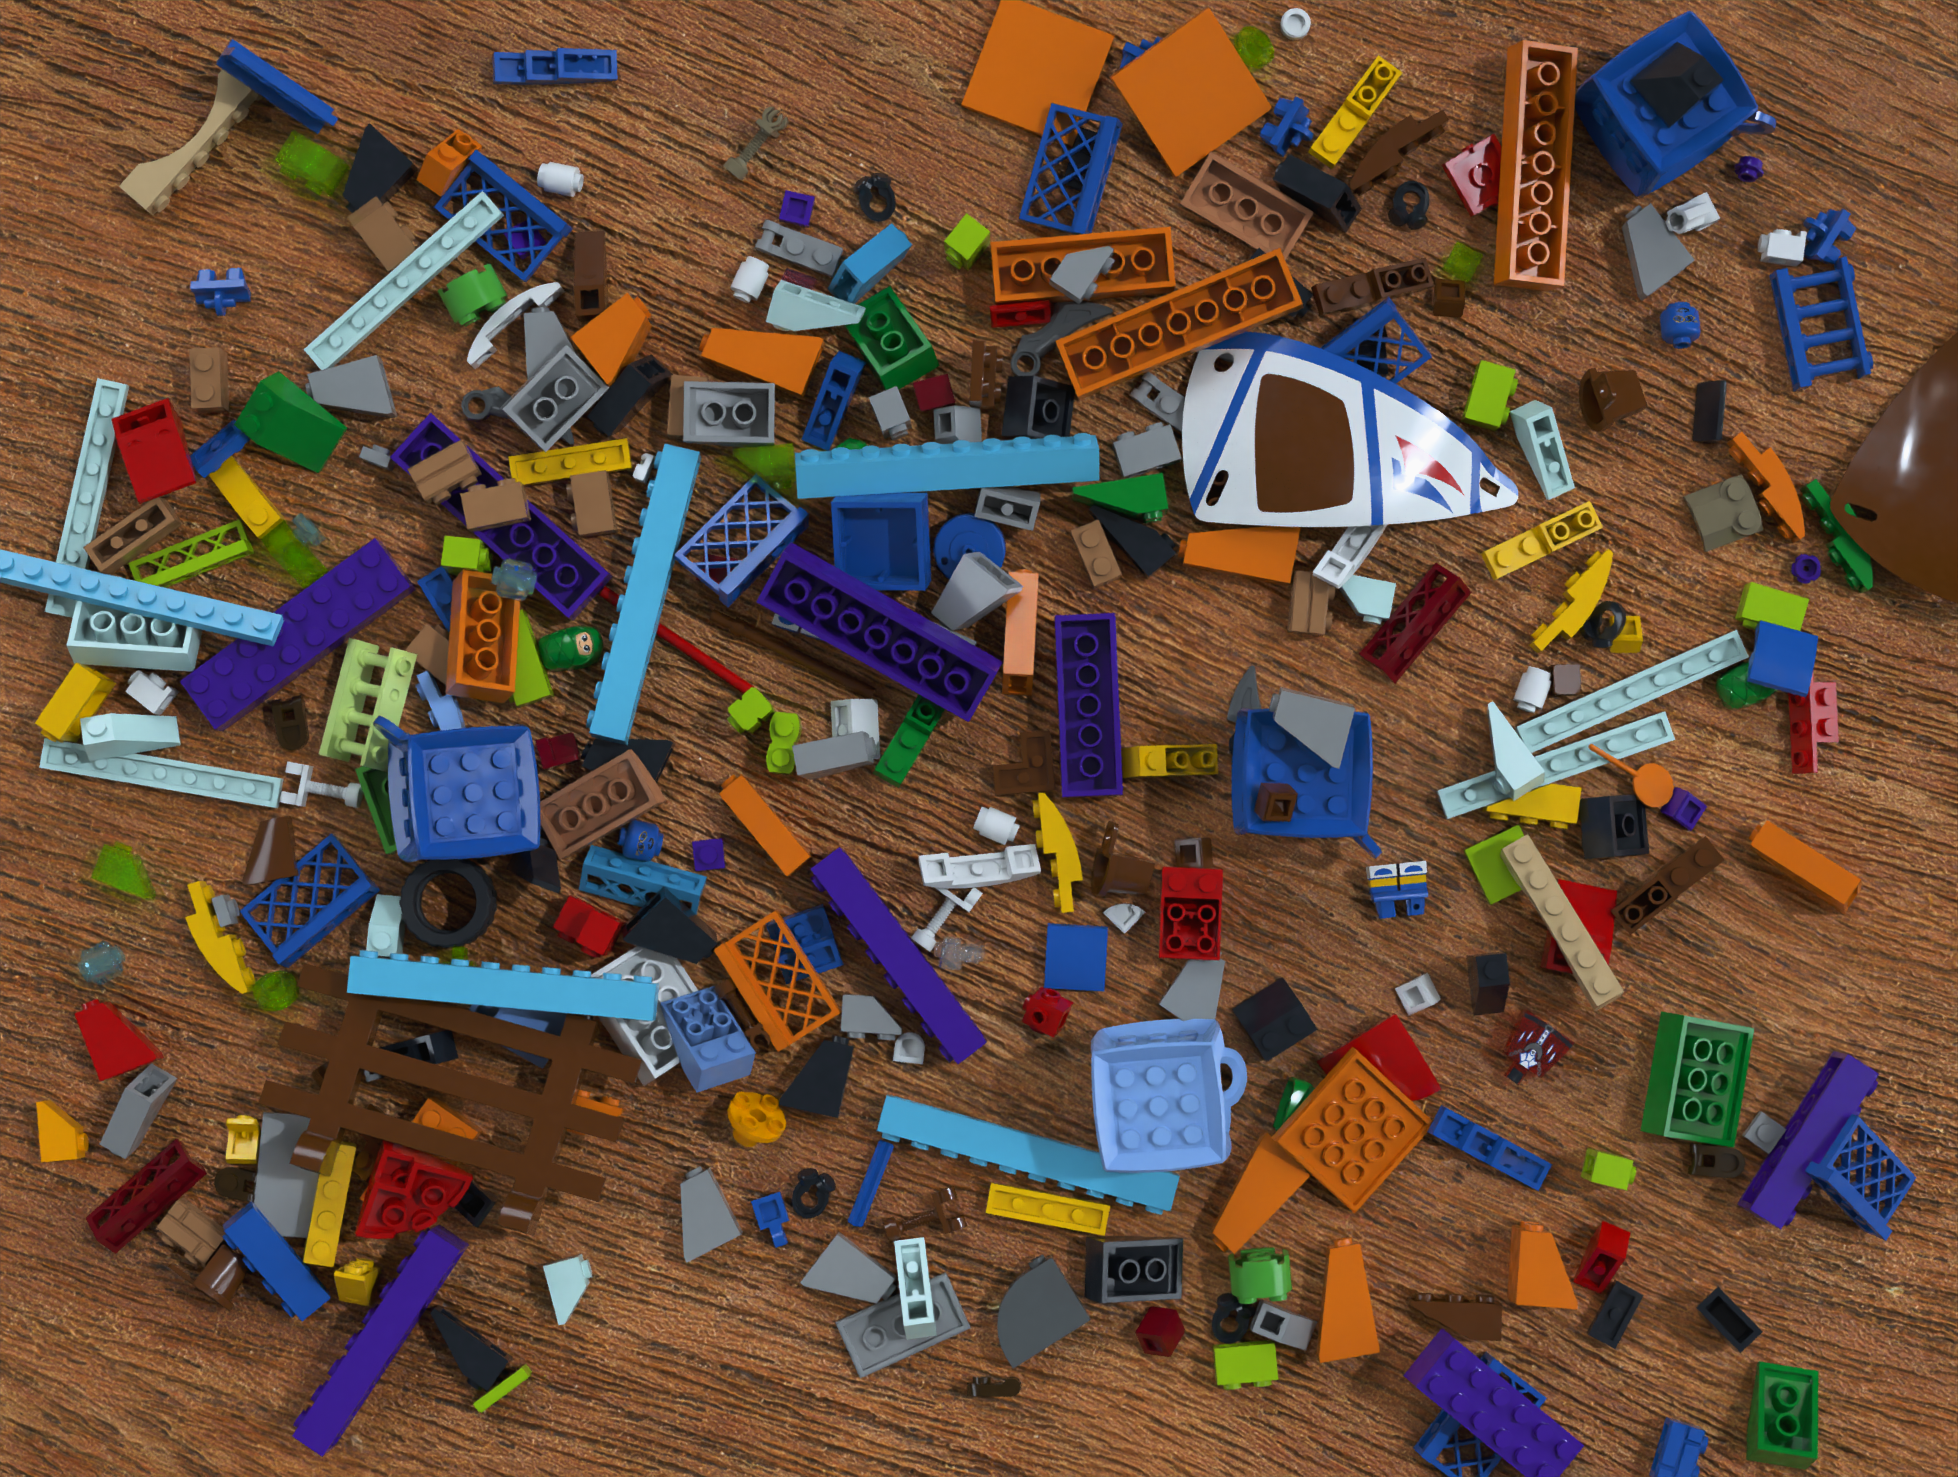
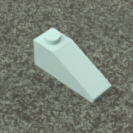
M780 280L774 289L766 322L773 324L776 329L782 331H800L856 324L860 322L866 308Z
M1534 400L1510 411L1517 439L1546 499L1550 500L1574 489L1575 486L1553 408Z
M1492 701L1488 704L1487 717L1497 778L1495 782L1504 795L1508 793L1512 800L1515 801L1542 784L1545 771Z
M109 713L80 718L83 745L89 761L181 745L176 716Z
M920 1237L894 1241L906 1339L937 1336L925 1239Z

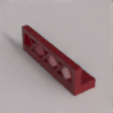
M1435 563L1359 655L1377 667L1388 680L1396 684L1472 592L1460 577ZM1439 574L1447 578L1440 587L1432 589V582ZM1425 599V605L1422 609L1412 612V606L1418 600ZM1406 622V628L1401 633L1393 635V629L1396 625ZM1387 645V650L1379 660L1372 656L1379 646Z
M176 1138L89 1214L86 1220L96 1240L116 1254L200 1181L207 1172L201 1164L190 1157L183 1142ZM178 1152L180 1158L168 1166L170 1158ZM156 1173L154 1180L148 1186H145L147 1178ZM133 1193L131 1200L125 1206H122L124 1198ZM107 1213H110L108 1220L100 1227L98 1221Z

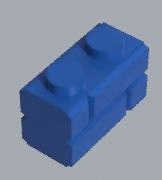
M1666 1417L1649 1476L1698 1477L1700 1467L1696 1463L1699 1454H1704L1708 1445V1437L1705 1436L1706 1431L1699 1426Z

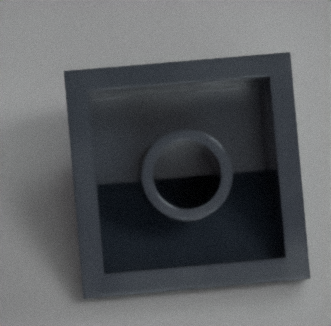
M1034 375L1008 376L1001 436L1012 439L1016 437L1037 439L1044 438L1047 435L1070 437L1075 395L1074 387Z
M1635 794L1580 799L1579 817L1582 827L1584 859L1649 854L1645 805L1637 799Z
M1283 977L1232 1009L1265 1062L1318 1030Z

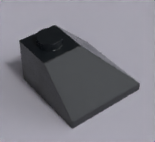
M1676 42L1629 82L1666 126L1670 128L1711 95L1723 82V78L1704 56Z

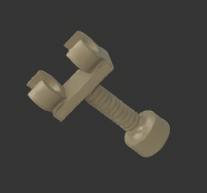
M775 107L766 108L762 114V120L759 118L755 122L760 126V131L756 133L755 138H752L743 152L737 158L730 157L723 165L741 181L749 172L747 162L760 149L764 141L770 135L777 138L780 135L778 131L784 130L788 125V117L784 118L782 113L773 122V118L780 112L779 110H774Z

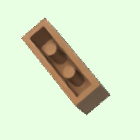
M158 497L143 505L83 548L101 573L111 575L179 528L183 523L168 501Z

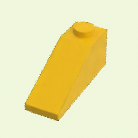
M232 455L222 463L217 471L209 474L237 514L258 538L266 541L288 523Z

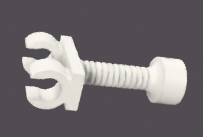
M287 761L285 773L301 775L298 794L281 791L279 802L306 807L308 793L344 799L345 805L349 807H360L363 799V790L360 784L351 782L348 787L344 788L311 781L314 766Z
M975 887L972 888L964 901L948 891L949 888H935L946 896V901L939 908V911L935 914L936 916H933L932 921L928 923L927 928L917 929L911 939L931 952L937 943L935 940L936 931L940 929V926L944 923L943 921L951 913L950 911H953L954 906L959 905L969 913L983 894Z

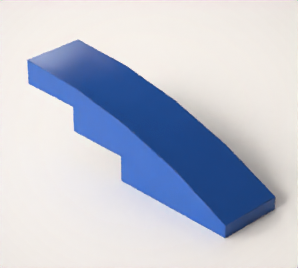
M557 48L556 51L525 50L524 53L494 52L492 54L493 84L548 85L618 80L617 50Z
M1442 1105L1427 1131L1539 1191L1552 1166L1551 1163Z

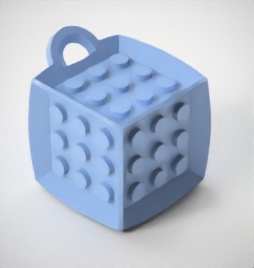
M1215 1019L1144 1021L1103 1028L1094 1035L1091 1040L1093 1113L1101 1162L1106 1172L1149 1173L1177 1171L1220 1164L1229 1157L1232 1149L1229 1135L1231 1106L1239 1101L1245 1091L1247 1068L1242 1056L1236 1050L1225 1047L1218 1021ZM1221 1063L1227 1064L1231 1068L1233 1075L1230 1087L1224 1092L1221 1084Z

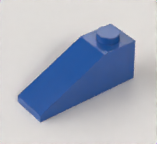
M842 351L837 352L829 364L801 440L826 451L831 449L866 365L865 361Z

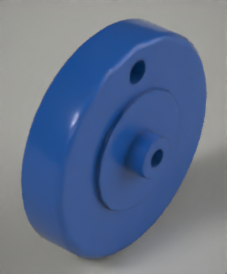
M962 513L950 518L943 524L936 535L933 552L935 562L945 577L950 580L962 556L967 553L980 551L998 567H1002L1006 555V542L1001 529L994 521L974 517L975 513Z

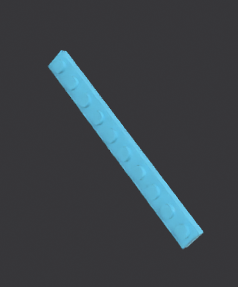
M0 549V583L269 646H274L284 622L283 616L280 614Z

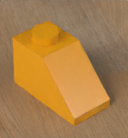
M43 1100L36 1102L41 1163L85 1157V1151H88L89 1141L87 1134L83 1133V1126L53 1101Z

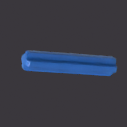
M880 1140L877 1144L848 1218V1223L853 1226L862 1227L864 1225L894 1148L893 1144L887 1141Z

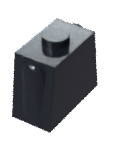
M1719 1287L1696 1307L1699 1316L1736 1352L1741 1353L1763 1332Z

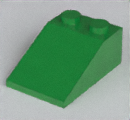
M890 286L858 304L866 308L859 323L844 325L872 373L885 391L896 386L900 390L940 366L932 345Z
M279 371L259 382L234 424L256 444L316 473L322 471L348 429Z
M1163 473L1072 488V501L1088 506L1095 505L1133 520L1143 519L1144 524L1160 522L1161 518L1166 516L1169 509Z
M1761 1361L1757 1363L1747 1427L1746 1460L1806 1470L1818 1459L1819 1371Z

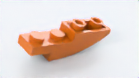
M1743 432L1738 433L1727 442L1730 447L1728 451L1736 462H1742L1749 470L1748 476L1752 482L1764 488L1762 492L1755 496L1759 501L1757 504L1759 509L1767 517H1773L1778 524L1777 530L1786 540L1791 539L1793 543L1801 540L1805 536L1801 504L1792 480L1781 460L1771 447L1760 454Z

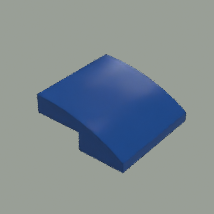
M1760 620L1755 631L1754 651L1749 657L1747 682L1806 697L1815 664L1818 636Z
M823 904L783 917L818 974L843 965ZM775 920L768 922L766 927L770 938L778 941L780 934L779 926ZM784 936L783 942L789 943ZM782 946L778 963L794 966L797 955L793 949ZM800 961L799 968H804L803 964ZM781 968L786 984L791 983L793 971ZM798 972L796 981L810 976L809 974Z
M1048 923L1044 988L1104 991L1108 926Z

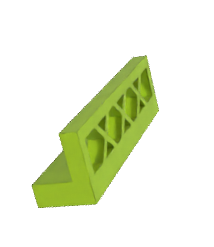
M238 519L128 564L135 581L167 588L254 554L243 522L241 519ZM237 528L241 540L227 546L221 544L226 532ZM219 535L217 541L211 540V538ZM203 541H208L215 545L212 552L199 557L194 555L198 544ZM191 547L189 553L183 551V549ZM180 552L187 555L184 563L171 568L166 566L171 554ZM160 558H163L162 561H161V564L158 563V562H155V560H158V559H160ZM147 563L159 566L156 574L142 579L138 567Z

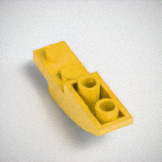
M1378 55L1345 99L1343 105L1313 143L1308 153L1333 169L1371 119L1403 72Z
M1588 501L1481 553V556L1493 580H1496L1602 529L1603 526L1591 502Z
M1610 549L1605 550L1602 554L1597 550L1585 562L1589 567L1581 575L1576 571L1564 583L1567 589L1562 595L1570 603L1567 604L1565 601L1561 603L1552 613L1555 617L1548 626L1542 623L1531 634L1534 640L1529 646L1536 653L1541 652L1558 634L1562 635L1566 640L1571 639L1586 622L1598 603L1608 579L1613 552Z
M1038 793V800H1033L1034 818H1040L1041 830H1035L1037 848H1043V854L1056 853V859H1050L1052 877H1058L1059 889H1053L1055 907H1061V913L1074 912L1071 882L1083 881L1077 848L1071 832L1056 806L1045 793Z
M206 881L188 884L196 914L187 916L185 919L198 948L213 969L230 986L241 994L253 992L252 985L255 984V977L250 967L246 968L243 956L246 955L245 946L241 938L237 939L236 934L223 936L222 931H225V927H220L211 899L215 897L212 886H207Z

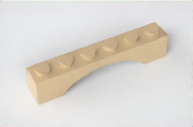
M221 70L218 74L214 105L199 132L185 146L169 156L152 162L138 164L119 187L150 214L154 215L156 212H161L169 204V197L174 191L182 189L190 179L189 174L208 160L209 152L215 145L222 144L229 135L228 130L235 122L239 123L247 116L250 105L255 100L258 101L263 97L224 70Z
M1527 834L1502 848L1500 857L1516 883L1526 894L1546 924L1593 1010L1597 1011L1620 998L1624 990L1530 836Z

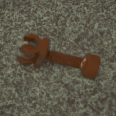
M729 978L713 988L719 1000L726 999L730 1003L729 1005L733 1008L732 1010L738 1016L737 1018L741 1021L742 1026H744V1035L756 1052L755 1055H759L758 1051H760L758 1045L754 1042L757 1039L762 1040L768 1050L770 1036L766 1031H763L761 1022L757 1025L754 1024L753 1019L749 1016L750 1014L746 1011L747 1009L743 1006L744 1004L740 1001L739 996H737L738 988L733 980Z
M954 1186L931 1193L935 1204L933 1210L919 1214V1216L908 1217L902 1221L896 1220L894 1216L882 1220L889 1242L901 1240L904 1230L907 1231L921 1226V1224L924 1225V1223L927 1224L936 1220L941 1221L945 1234L967 1227L964 1215L946 1220L941 1203L957 1198Z

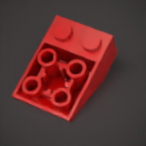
M169 398L112 418L116 440L139 504L197 483L182 422Z
M1162 867L1159 906V958L1220 961L1223 869Z
M1557 879L1558 884L1609 966L1615 919L1611 910L1616 906L1617 891ZM1547 929L1540 968L1573 974L1549 929Z

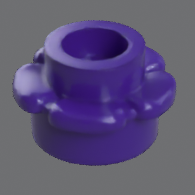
M1752 156L1741 157L1734 166L1738 178L1744 182H1754L1764 174L1762 161Z
M1801 554L1796 557L1795 563L1791 565L1792 575L1796 576L1800 583L1807 584L1811 580L1815 581L1821 574L1820 561L1813 555ZM1804 566L1809 567V570L1807 572L1804 571Z

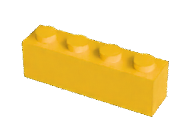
M341 1142L330 1177L318 1174L304 1247L303 1263L334 1268L356 1151L355 1143Z

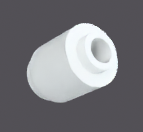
M555 162L542 163L537 177V185L544 188V191L574 197L576 192L582 190L584 176L580 174L578 167Z
M747 256L746 261L741 262L730 286V289L734 291L733 296L745 303H749L750 300L757 301L769 276L767 273L769 265L757 258Z
M1528 666L1527 672L1522 674L1513 699L1518 702L1517 708L1530 713H1535L1536 709L1542 710L1552 683L1549 681L1551 677L1549 672Z
M981 807L973 829L980 831L979 835L1005 845L1007 840L1014 841L1020 825L1015 824L1017 817L993 807L989 809Z

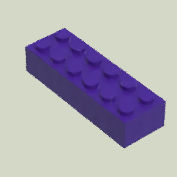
M1115 613L1055 615L1062 798L1122 796L1123 781Z
M1833 1051L1786 1125L1785 1129L1787 1130L1770 1154L1767 1155L1737 1205L1771 1226L1782 1229L1784 1225L1788 1226L1796 1215L1794 1208L1799 1200L1806 1199L1813 1187L1810 1184L1813 1179L1805 1172L1811 1161L1820 1164L1852 1114L1859 1116L1862 1109L1859 1105L1865 1096L1869 1097L1878 1085L1876 1078L1879 1073L1849 1054Z
M1443 1328L1440 1329L1403 1375L1416 1388L1525 1477H1560L1584 1447L1581 1442Z

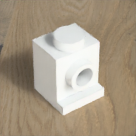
M1776 229L1768 235L1761 234L1758 241V252L1762 253L1761 262L1796 267L1803 261L1807 232L1800 231L1797 235L1793 236L1789 230Z
M137 670L128 680L130 686L125 691L149 711L157 715H161L179 693L173 687L167 686L164 688L167 683L152 672L149 676L140 670Z

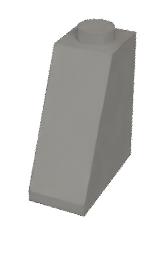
M1651 203L1644 209L1640 205L1635 207L1625 216L1628 221L1622 226L1637 295L1641 301L1694 261V258L1673 231H1669L1665 221Z
M547 307L532 308V313H524L527 380L565 345L578 356L558 316Z
M377 355L307 374L309 383L305 384L307 395L323 408L387 418L398 417L383 361Z
M980 551L967 553L962 556L931 613L939 619V623L950 630L968 628L1018 594L1023 586Z
M1280 687L1279 694L1273 693L1269 706V711L1274 712V721L1332 767L1340 769L1355 711L1354 705Z
M864 731L792 746L797 776L809 780L874 764L873 756L877 755L874 738H869V734Z
M1221 958L1220 961L1188 959L1158 1004L1182 1021L1215 1019L1225 961Z
M151 1063L124 1089L100 1145L109 1149L114 1155L121 1156L124 1159L130 1156L139 1147L177 1078Z
M701 1166L685 1174L687 1180L680 1184L683 1252L686 1263L743 1233L711 1168L703 1171Z
M840 1232L836 1234L800 1282L805 1287L876 1304L880 1298L886 1301L897 1287L893 1284L896 1276Z

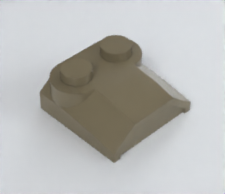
M1742 475L1729 478L1683 497L1702 540L1704 552L1763 531L1761 515L1750 487Z

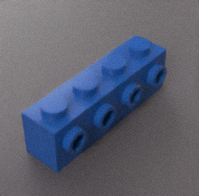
M252 1201L223 1224L225 1232L222 1236L223 1239L233 1250L237 1247L245 1255L242 1258L245 1265L253 1273L256 1270L260 1272L265 1278L261 1281L262 1284L272 1295L276 1292L284 1300L281 1305L290 1317L293 1318L297 1315L301 1321H304L331 1298L329 1290L306 1263H303L300 1256Z

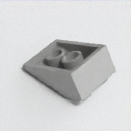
M565 345L499 409L542 451L547 452L609 387Z
M684 381L683 442L740 448H773L775 383Z

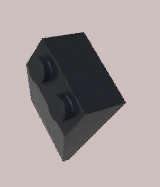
M1146 1236L1086 1237L1084 1297L1099 1303L1182 1299L1183 1238Z

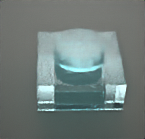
M300 513L292 520L297 526L294 532L305 544L310 541L318 546L326 539L305 514Z

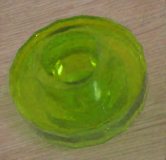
M1245 26L1236 33L1234 46L1245 64L1253 68L1262 69L1273 60V45L1269 37L1260 29L1254 26Z
M286 971L270 972L262 976L253 988V996L258 1006L265 1011L272 1012L290 1006L299 994V987H297L294 976Z

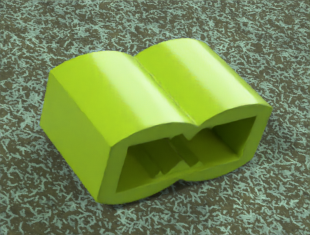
M775 711L771 718L769 732L772 743L766 755L767 768L771 773L793 775L796 770L792 746L798 743L802 730L800 717L796 713Z

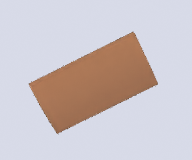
M1213 152L1209 153L1180 203L1256 249L1260 248L1265 253L1281 248L1285 261L1314 214L1313 211Z
M630 749L540 801L541 825L559 860L576 854L666 802V799L647 768L633 750Z

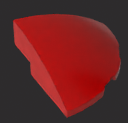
M1392 1013L1371 1028L1362 1031L1316 1061L1324 1073L1328 1075L1353 1047L1411 1101L1423 1099L1442 1090L1422 1054L1395 1013Z
M383 1140L365 1193L355 1236L371 1239L394 1238L397 1233L409 1230L419 1232L435 1224L438 1216L449 1207L454 1208L468 1190L473 1175L432 1155Z

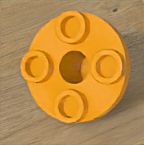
M737 1092L728 1106L727 1114L733 1127V1137L742 1146L753 1147L758 1143L774 1142L781 1137L786 1128V1119L779 1108V1101L770 1094L763 1096L753 1092Z

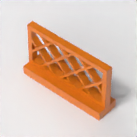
M778 910L770 913L714 949V952L758 1022H761L764 1031L769 1034L770 1041L777 1052H780L842 1012ZM773 919L780 928L778 941L762 937L765 924ZM759 929L758 936L751 934ZM784 936L789 943L783 942ZM743 938L757 940L754 955L742 954L736 943ZM761 941L777 945L774 961L758 958ZM782 946L791 948L796 953L794 966L778 963ZM747 960L752 961L751 967H750L749 963L747 962ZM800 961L803 964L804 968H799ZM757 962L773 966L770 982L759 980L755 975ZM777 967L793 971L790 987L774 983ZM798 972L809 974L813 980L811 992L795 988ZM763 986H767V987H768V991H767V992H766V990L764 989ZM816 987L818 988L821 994L815 993ZM773 988L789 991L786 1008L776 1006L772 1002ZM793 993L810 996L806 1013L790 1009ZM814 998L825 1000L832 1011L823 1017L811 1014ZM779 1011L785 1012L784 1017L781 1016ZM789 1014L805 1017L803 1030L793 1035L787 1025ZM810 1019L817 1020L808 1026Z

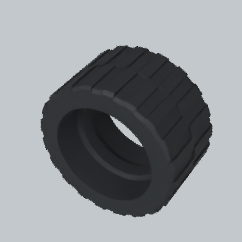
M427 860V862L415 867L412 873H409L404 886H402L400 892L401 900H399L402 919L407 924L409 931L417 936V939L427 942L431 946L447 948L472 943L487 931V928L494 920L495 911H497V892L494 889L491 877H488L482 867L477 866L475 862L470 860ZM446 873L457 874L465 878L474 888L477 899L476 910L471 920L463 927L451 931L441 930L430 924L424 916L421 904L422 894L426 885L433 878Z

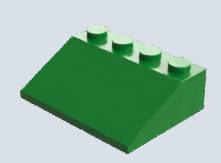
M1661 1011L1640 1131L1665 1137L1734 1147L1754 1028Z

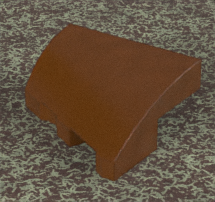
M290 816L260 822L242 879L243 886L299 876L294 850L296 842Z

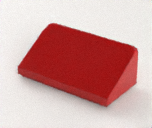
M1050 300L990 306L991 328L1051 322Z

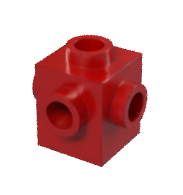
M1041 987L1033 995L1029 994L1025 999L1022 1010L1026 1012L1022 1022L1029 1025L1033 1031L1041 1034L1045 1033L1054 1038L1064 1028L1074 1002L1062 997L1054 989Z

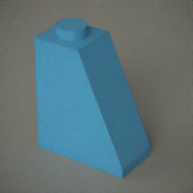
M891 223L842 262L827 289L835 298L855 304L904 259L912 244L908 241L905 233L898 230Z

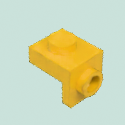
M247 1115L227 1118L226 1126L229 1130L225 1158L227 1164H258L262 1129L257 1119Z

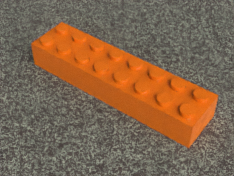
M1522 40L1507 48L1494 285L1540 291H1551L1564 286L1578 48Z
M1278 248L1055 342L1077 397L1082 400L1304 307L1281 248Z

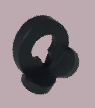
M873 173L871 177L864 176L860 178L853 189L859 196L860 206L864 214L871 220L878 222L889 219L896 205L895 195L890 187L892 179L884 173ZM872 186H876L879 195L884 196L887 200V206L881 212H875L870 207V200L872 198L870 189Z
M1407 181L1398 187L1393 198V208L1388 213V218L1392 224L1398 227L1407 224L1411 230H1418L1425 226L1428 220L1425 214L1430 201L1426 187L1417 181ZM1406 193H1415L1419 196L1420 203L1414 206L1413 212L1409 214L1406 210L1407 204L1404 202L1403 196Z
M1602 602L1594 609L1590 619L1586 620L1580 628L1581 635L1584 639L1592 641V646L1596 648L1612 646L1613 640L1619 636L1626 622L1625 609L1618 602ZM1606 610H1610L1614 614V623L1611 627H1605L1602 634H1600L1602 615Z
M814 1168L803 1169L797 1175L799 1182L793 1191L792 1205L798 1215L809 1219L819 1216L828 1204L830 1193L835 1190L836 1184L834 1179L827 1173L819 1175ZM816 1184L818 1188L816 1192L818 1204L814 1207H807L803 1204L801 1197L805 1192H809L811 1185Z
M1225 1293L1217 1298L1218 1308L1212 1318V1330L1219 1341L1231 1344L1239 1341L1245 1335L1249 1326V1318L1254 1316L1255 1308L1252 1303L1241 1304L1232 1293ZM1236 1309L1238 1312L1236 1316L1238 1328L1233 1332H1226L1221 1327V1321L1229 1317L1230 1311Z

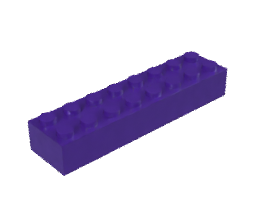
M429 413L390 458L410 475L408 468L461 439L432 413ZM467 446L482 475L476 477L478 482L475 485L485 484L486 488L498 486L497 482L504 480V478ZM458 487L449 492L451 497L441 504L466 525L460 494L468 492V489L462 490L461 487ZM528 500L531 521L473 532L514 570V560H519L521 564L518 565L517 572L572 621L613 577Z
M374 538L273 612L282 615L284 620L274 646L238 638L180 682L213 728L218 731H225L417 589L384 544Z
M792 542L783 551L756 601L758 604L967 722L970 721L1003 662Z
M841 847L837 848L812 867L811 871L814 873L810 877L812 882L820 892L826 890L833 898L828 902L838 916L845 914L851 922L847 928L857 941L863 938L869 946L865 952L875 965L880 962L888 971L883 976L893 989H896L898 986L906 995L902 1001L912 1014L918 1011L924 1019L920 1025L929 1037L937 1036L942 1043L939 1050L950 1063L955 1060L959 1064L986 1044L987 1039L844 849Z
M440 1224L432 1229L428 1227L426 1231L423 1230L413 1244L417 1248L416 1251L402 1260L396 1270L400 1275L397 1279L394 1278L392 1282L389 1281L379 1295L383 1299L382 1302L368 1311L362 1321L366 1326L363 1330L360 1329L357 1334H353L345 1346V1349L348 1350L346 1356L343 1355L340 1359H337L327 1374L331 1376L330 1380H326L323 1385L320 1384L310 1400L314 1404L309 1406L306 1411L303 1410L294 1422L293 1426L297 1429L292 1437L323 1457L335 1447L469 1246L468 1243Z

